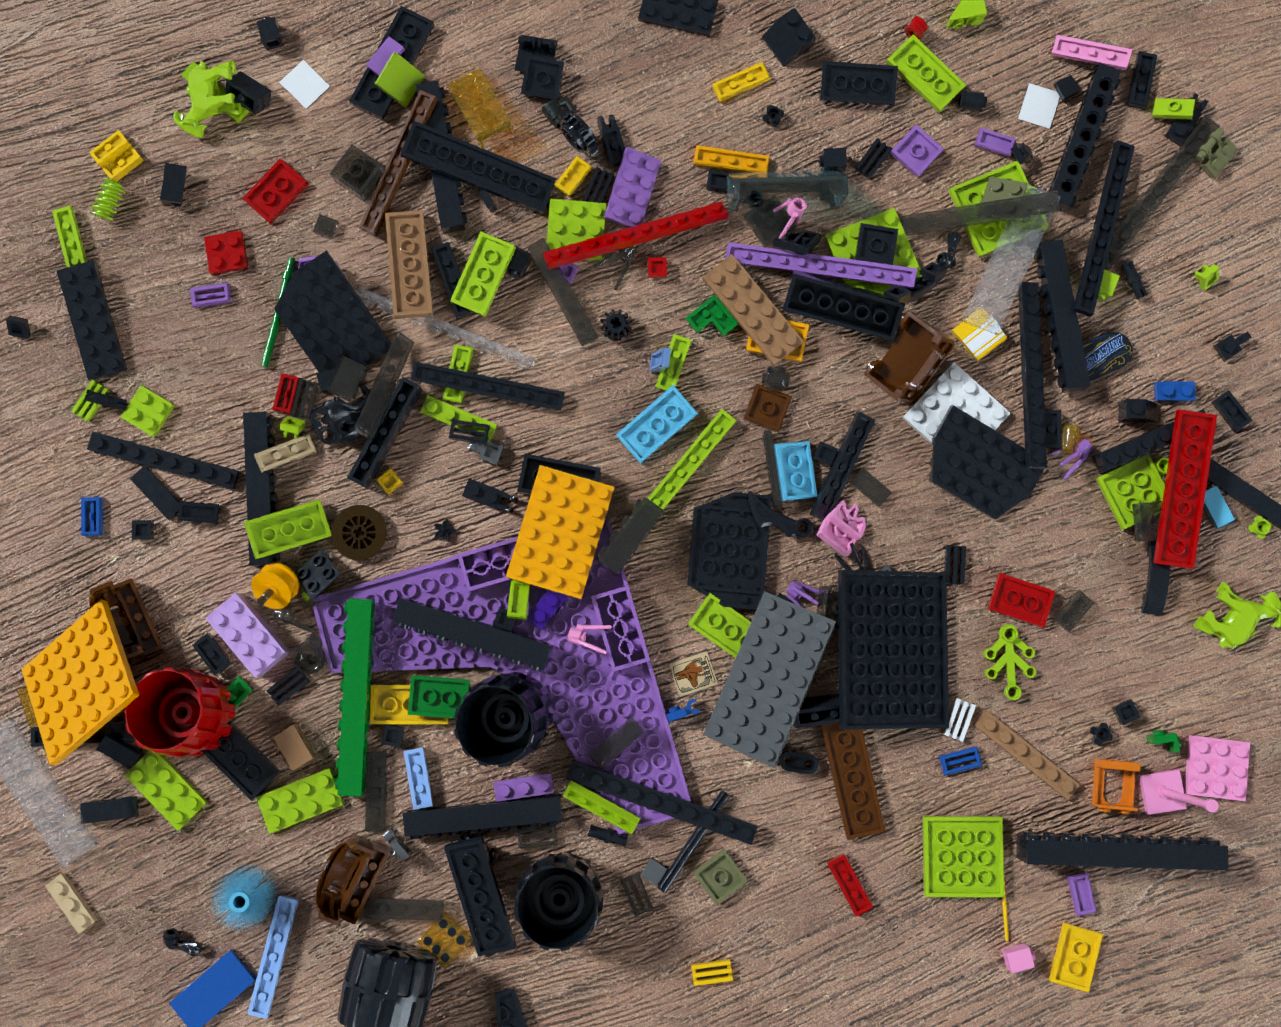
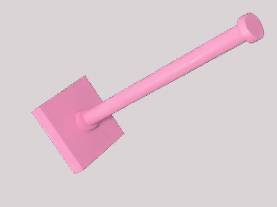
M1179 769L1139 775L1145 813L1148 815L1187 809L1186 803L1203 807L1209 812H1216L1219 805L1216 800H1205L1184 794Z

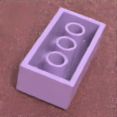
M234 593L205 618L255 678L262 677L291 652L242 593Z

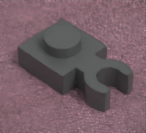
M391 828L383 834V837L391 844L392 853L397 859L404 861L412 854L410 849L397 837Z

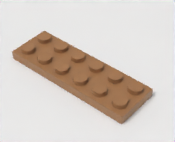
M423 210L385 213L394 319L433 316Z
M733 254L702 277L703 281L773 366L804 342Z

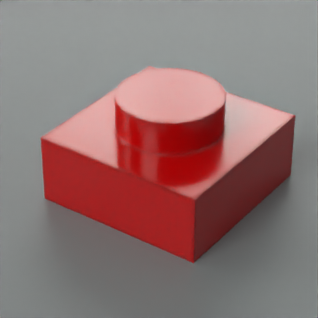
M667 257L648 258V278H667Z

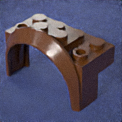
M132 578L115 585L113 581L90 589V608L101 599L108 602L109 608L118 606L110 611L122 646L125 647L123 649L129 664L163 651L162 644Z
M354 833L351 838L335 847L322 869L316 888L315 903L319 919L340 926L343 920L356 924L391 852L389 847ZM359 862H360V865H359V867H358V869H357V871H356V873H355V875H354V877H353V879H352V881H351V883H350L348 889L346 890V888H347V886H348V883H349V881H350V879H351V876H352L354 870L356 869L357 865H358ZM328 888L338 891L342 894L339 895L337 893L331 892L328 890Z

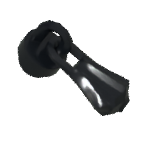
M957 231L948 234V252L940 253L936 258L937 264L942 267L951 269L956 265L955 252L962 237Z
M169 928L163 934V942L171 950L179 949L193 957L202 951L200 942L181 941L180 933L175 928Z

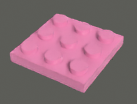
M1189 735L1184 794L1246 801L1250 742Z

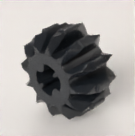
M611 309V315L605 312L604 316L606 319L600 320L604 324L600 327L601 331H605L604 337L611 335V341L614 340L615 336H617L618 341H621V335L627 338L628 334L626 331L630 332L632 330L628 326L632 324V320L627 319L628 313L622 315L621 309L618 310L617 314H615L614 309ZM615 322H619V326H617V328H613V324H615Z

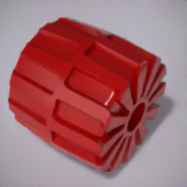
M166 667L164 670H152L145 674L144 678L136 684L139 696L124 708L126 715L125 726L128 733L135 738L136 744L143 749L154 751V753L173 757L202 755L201 750H215L221 745L218 742L220 737H227L230 734L233 726L229 725L228 722L229 719L235 717V705L228 702L231 698V692L227 686L221 685V682L213 676L188 668Z

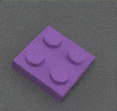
M915 125L892 149L890 154L918 178L940 155L944 148L919 126Z

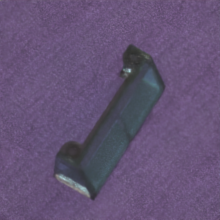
M838 170L726 174L728 212H737L739 205L745 203L747 197L753 191H759L760 193L819 191L820 200H826L829 203L830 209H839L849 194L848 176Z

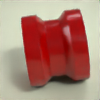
M915 16L911 20V24L907 25L904 30L909 38L914 34L920 39L922 37L921 34L928 30V24L921 17Z

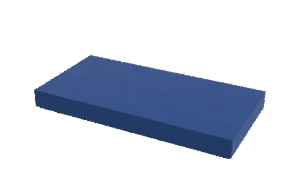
M231 949L169 1004L187 1027H202L256 980V977L235 951Z

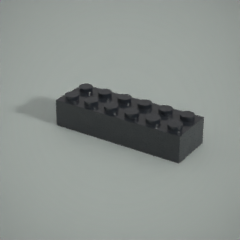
M794 270L783 304V311L893 341L905 303H899L881 293Z

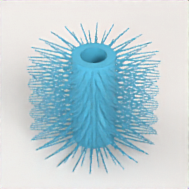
M245 866V877L244 873L243 875L239 873V870L238 874L237 872L236 874L234 872L233 874L231 873V878L226 875V881L223 879L224 882H222L224 888H218L221 890L218 892L221 893H218L217 896L221 897L217 898L220 899H211L222 903V905L215 903L219 906L218 910L219 908L221 909L217 912L218 914L224 910L227 912L231 909L227 913L229 915L225 920L232 922L235 920L236 926L238 923L237 929L241 928V926L243 927V924L245 926V919L246 925L247 921L251 925L254 921L256 924L257 922L259 923L258 919L261 921L260 918L263 919L265 917L263 915L265 913H262V911L268 913L267 906L272 907L271 905H273L270 903L272 899H264L272 898L269 896H278L268 892V889L270 892H275L271 890L272 885H270L273 881L264 886L260 885L265 880L261 881L265 874L261 876L253 872L249 875L247 872L246 876Z

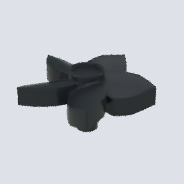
M446 519L442 525L439 523L434 524L435 528L439 530L434 538L443 536L444 540L449 542V534L456 531L453 527H449V520Z

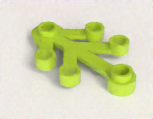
M1006 624L999 630V639L991 648L985 649L983 655L986 659L993 660L996 658L997 652L1004 645L1005 653L991 668H987L984 674L988 679H995L998 672L1006 664L1007 686L1004 689V695L1009 700H1017L1021 697L1022 691L1016 685L1015 664L1023 670V674L1027 678L1035 677L1036 669L1029 666L1014 652V645L1022 651V655L1025 658H1033L1035 650L1032 647H1028L1018 638L1019 633L1015 626ZM1007 630L1011 632L1009 638L1005 636ZM1027 649L1031 650L1030 656L1026 655ZM989 650L993 652V656L991 658L987 656V652ZM1029 668L1032 669V675L1030 676L1027 674ZM990 670L994 671V675L992 677L988 675V672ZM1011 688L1014 689V695L1012 696L1009 695Z

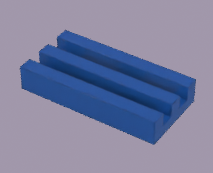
M103 497L81 498V536H102ZM90 501V531L88 532V502ZM95 501H96V531H95Z
M977 746L938 756L943 769V775L982 766ZM974 752V755L945 762V759ZM973 759H976L977 761L971 764L947 770V766L958 764Z

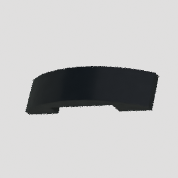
M931 262L920 269L922 277L915 278L913 289L904 288L896 284L886 290L884 296L899 303L913 302L933 289L944 277L947 268Z
M1148 537V576L1146 594H1143L1141 613L1162 615L1169 587L1170 565L1153 563L1157 538Z

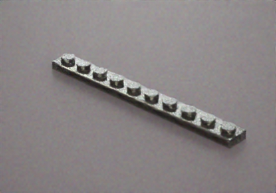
M1206 115L1196 125L1114 231L1105 270H1110L1196 159L1199 148L1205 145L1209 140L1210 134L1220 127Z

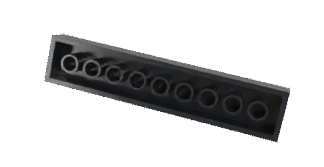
M1023 831V834H1017L1016 858L1026 864L1228 871V846L1221 844L1220 840L1212 839V837L1200 836L1199 839H1192L1190 836H1180V839L1168 835H1160V838H1154L1152 835H1140L1139 838L1133 837L1131 834H1121V837H1117L1114 834L1102 833L1100 837L1094 836L1093 833H1082V836L1071 832H1062V835H1056L1054 832H1043V835L1035 834L1033 831Z

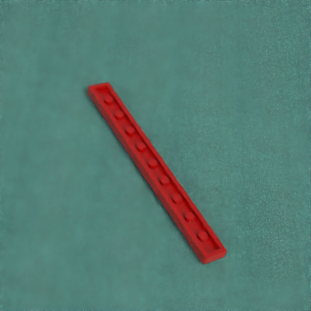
M722 202L713 203L564 247L551 249L543 252V257L550 270L728 219V212Z

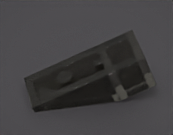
M631 716L589 753L588 756L600 769H603L645 732V729Z

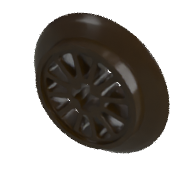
M354 505L341 511L335 518L331 529V538L335 548L341 555L351 560H366L373 557L382 549L387 537V528L383 517L375 509L365 505ZM356 517H358V524L354 521ZM366 517L365 521L362 524L361 518ZM371 520L372 524L366 527L368 521ZM349 521L352 522L353 528L347 525ZM375 526V531H368ZM345 527L351 529V532H344ZM362 528L361 530L364 532V535H360L358 538L355 531ZM368 534H376L374 539L368 536ZM344 535H351V537L345 540ZM366 538L372 540L373 542L369 545L366 541ZM354 539L351 546H349L347 543ZM358 541V549H354V546ZM362 541L366 546L364 549H362Z

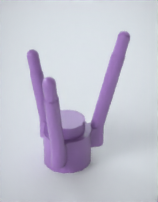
M1083 439L1080 442L1076 440L1060 449L1051 451V455L1073 448V454L1061 462L1060 466H1064L1075 457L1080 458L1065 474L1063 480H1066L1084 460L1089 458L1088 454L1094 451L1092 444L1087 439Z
M794 580L785 592L789 595L787 597L789 600L801 607L803 606L795 599H800L801 596L819 605L817 600L804 593L805 589L830 599L834 598L833 595L808 586L801 581L797 583Z

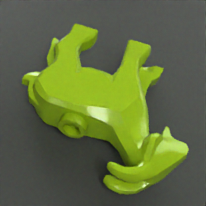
M201 61L198 66L191 70L188 75L186 91L191 98L192 106L185 117L183 113L179 115L178 111L174 112V121L177 126L188 134L202 138L204 137V129L207 128V125H202L201 121L225 112L242 115L241 104H234L235 95L233 93L220 95L217 85L221 77L232 80V74H237L234 61L221 63L217 66L214 65L211 69H208L206 63Z
M1221 582L1216 590V593H1218L1216 599L1231 608L1223 618V622H1218L1215 619L1214 613L1208 610L1204 617L1199 616L1193 625L1194 628L1207 634L1216 635L1220 639L1219 645L1221 648H1235L1238 645L1244 644L1247 639H1251L1255 635V627L1261 619L1275 617L1271 627H1281V601L1274 591L1268 592L1265 596L1260 595V598L1264 600L1263 604L1245 600L1235 595L1227 583Z

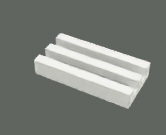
M956 698L949 717V728H945L943 735L963 742L976 705ZM962 704L963 706L952 734L950 733V730L952 728L959 705ZM967 707H969L959 736H957Z

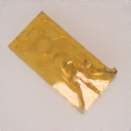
M481 68L447 84L480 148L484 149L487 138L498 132L514 133L509 118Z

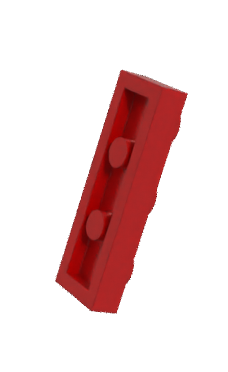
M844 853L826 862L856 917L873 908Z

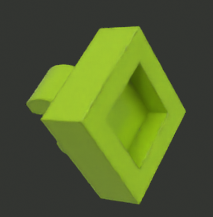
M1215 264L1210 267L1202 265L1203 273L1195 271V278L1199 280V287L1205 291L1219 280L1220 267Z
M288 416L280 423V430L284 431L283 435L285 438L289 436L290 432L294 434V439H296L305 428V420Z

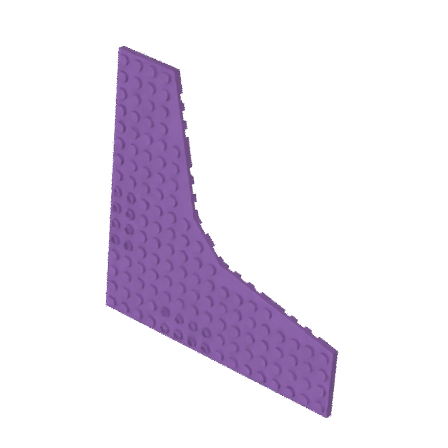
M608 514L605 518L582 599L568 596L542 630L528 619H516L512 632L554 645L547 668L540 671L528 668L529 664L524 662L521 665L511 663L508 657L502 659L491 656L492 652L489 651L483 653L472 650L473 646L467 645V647L453 644L454 640L451 639L449 641L434 638L435 634L432 633L430 635L415 632L416 628L413 627L412 629L398 627V622L392 621L399 598H408L493 625L499 607L508 609L511 579L506 578V574L518 537L320 595L311 601L330 673H344L341 671V664L345 660V653L342 652L343 641H346V633L343 632L344 622L347 621V614L344 612L345 602H348V599L352 597L375 599L372 671L491 667L505 674L521 672L526 675V680L535 678L543 686L540 690L543 694L549 693L552 700V705L548 707L549 713L554 714L553 719L578 762L691 801ZM530 585L527 616L546 593L547 589ZM577 624L611 625V629L583 630L587 633L585 642L606 650L607 654L568 642L567 638L570 628H576ZM594 789L595 793L641 818L635 829L674 818ZM614 825V827H615V829L617 830L618 834H622V833H625V832H626V831L622 830L621 828H619V827H617V826Z

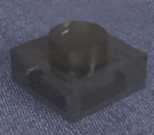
M319 214L313 232L317 235L333 239L339 222Z

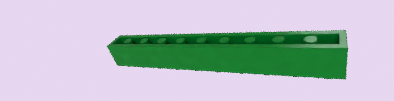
M352 597L348 599V602H345L344 606L347 621L343 625L346 641H343L342 645L345 660L341 664L344 680H341L340 683L343 699L339 703V711H342V718L338 722V730L341 731V737L337 741V750H340V756L336 761V770H339V775L335 780V789H338L337 795L361 797L365 793L375 599Z

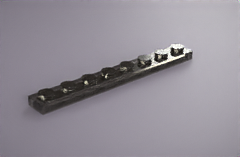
M1058 190L902 216L904 234L909 236L1060 212Z

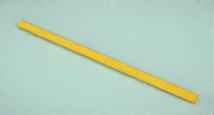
M1004 881V897H1002L1005 941H1009Z

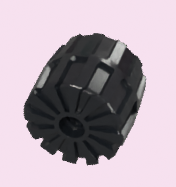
M521 672L501 673L479 682L463 696V702L456 708L454 714L456 718L454 733L462 746V751L467 756L477 760L480 765L486 767L489 765L509 766L529 756L548 735L546 729L553 722L554 714L549 713L548 707L552 705L549 693L543 694L540 691L543 687L542 684L535 678L526 680V675ZM505 712L511 716V720L507 719Z
M562 852L560 855L548 854L541 857L522 875L515 892L514 914L516 921L520 923L523 929L522 934L527 940L531 939L539 945V948L545 950L551 948L564 951L569 950L572 945L578 942L583 943L600 920L604 899L599 876L592 871L589 862L585 859L578 860L571 853ZM562 894L565 897V901L558 903L554 896Z
M376 938L357 940L354 943L344 975L338 1009V1022L345 1027H423L434 988L438 962L436 954L408 943L398 946L394 940L385 939L384 942Z

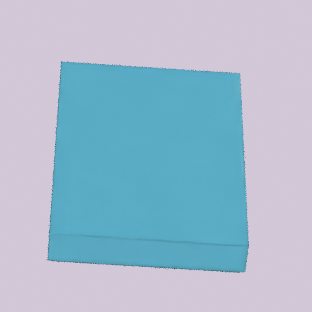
M810 441L774 444L773 449L781 502L817 498Z

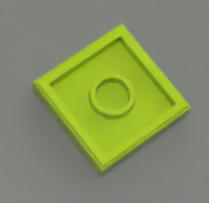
M393 52L377 78L375 85L403 107H407L417 90L416 84H420L425 75L399 54Z

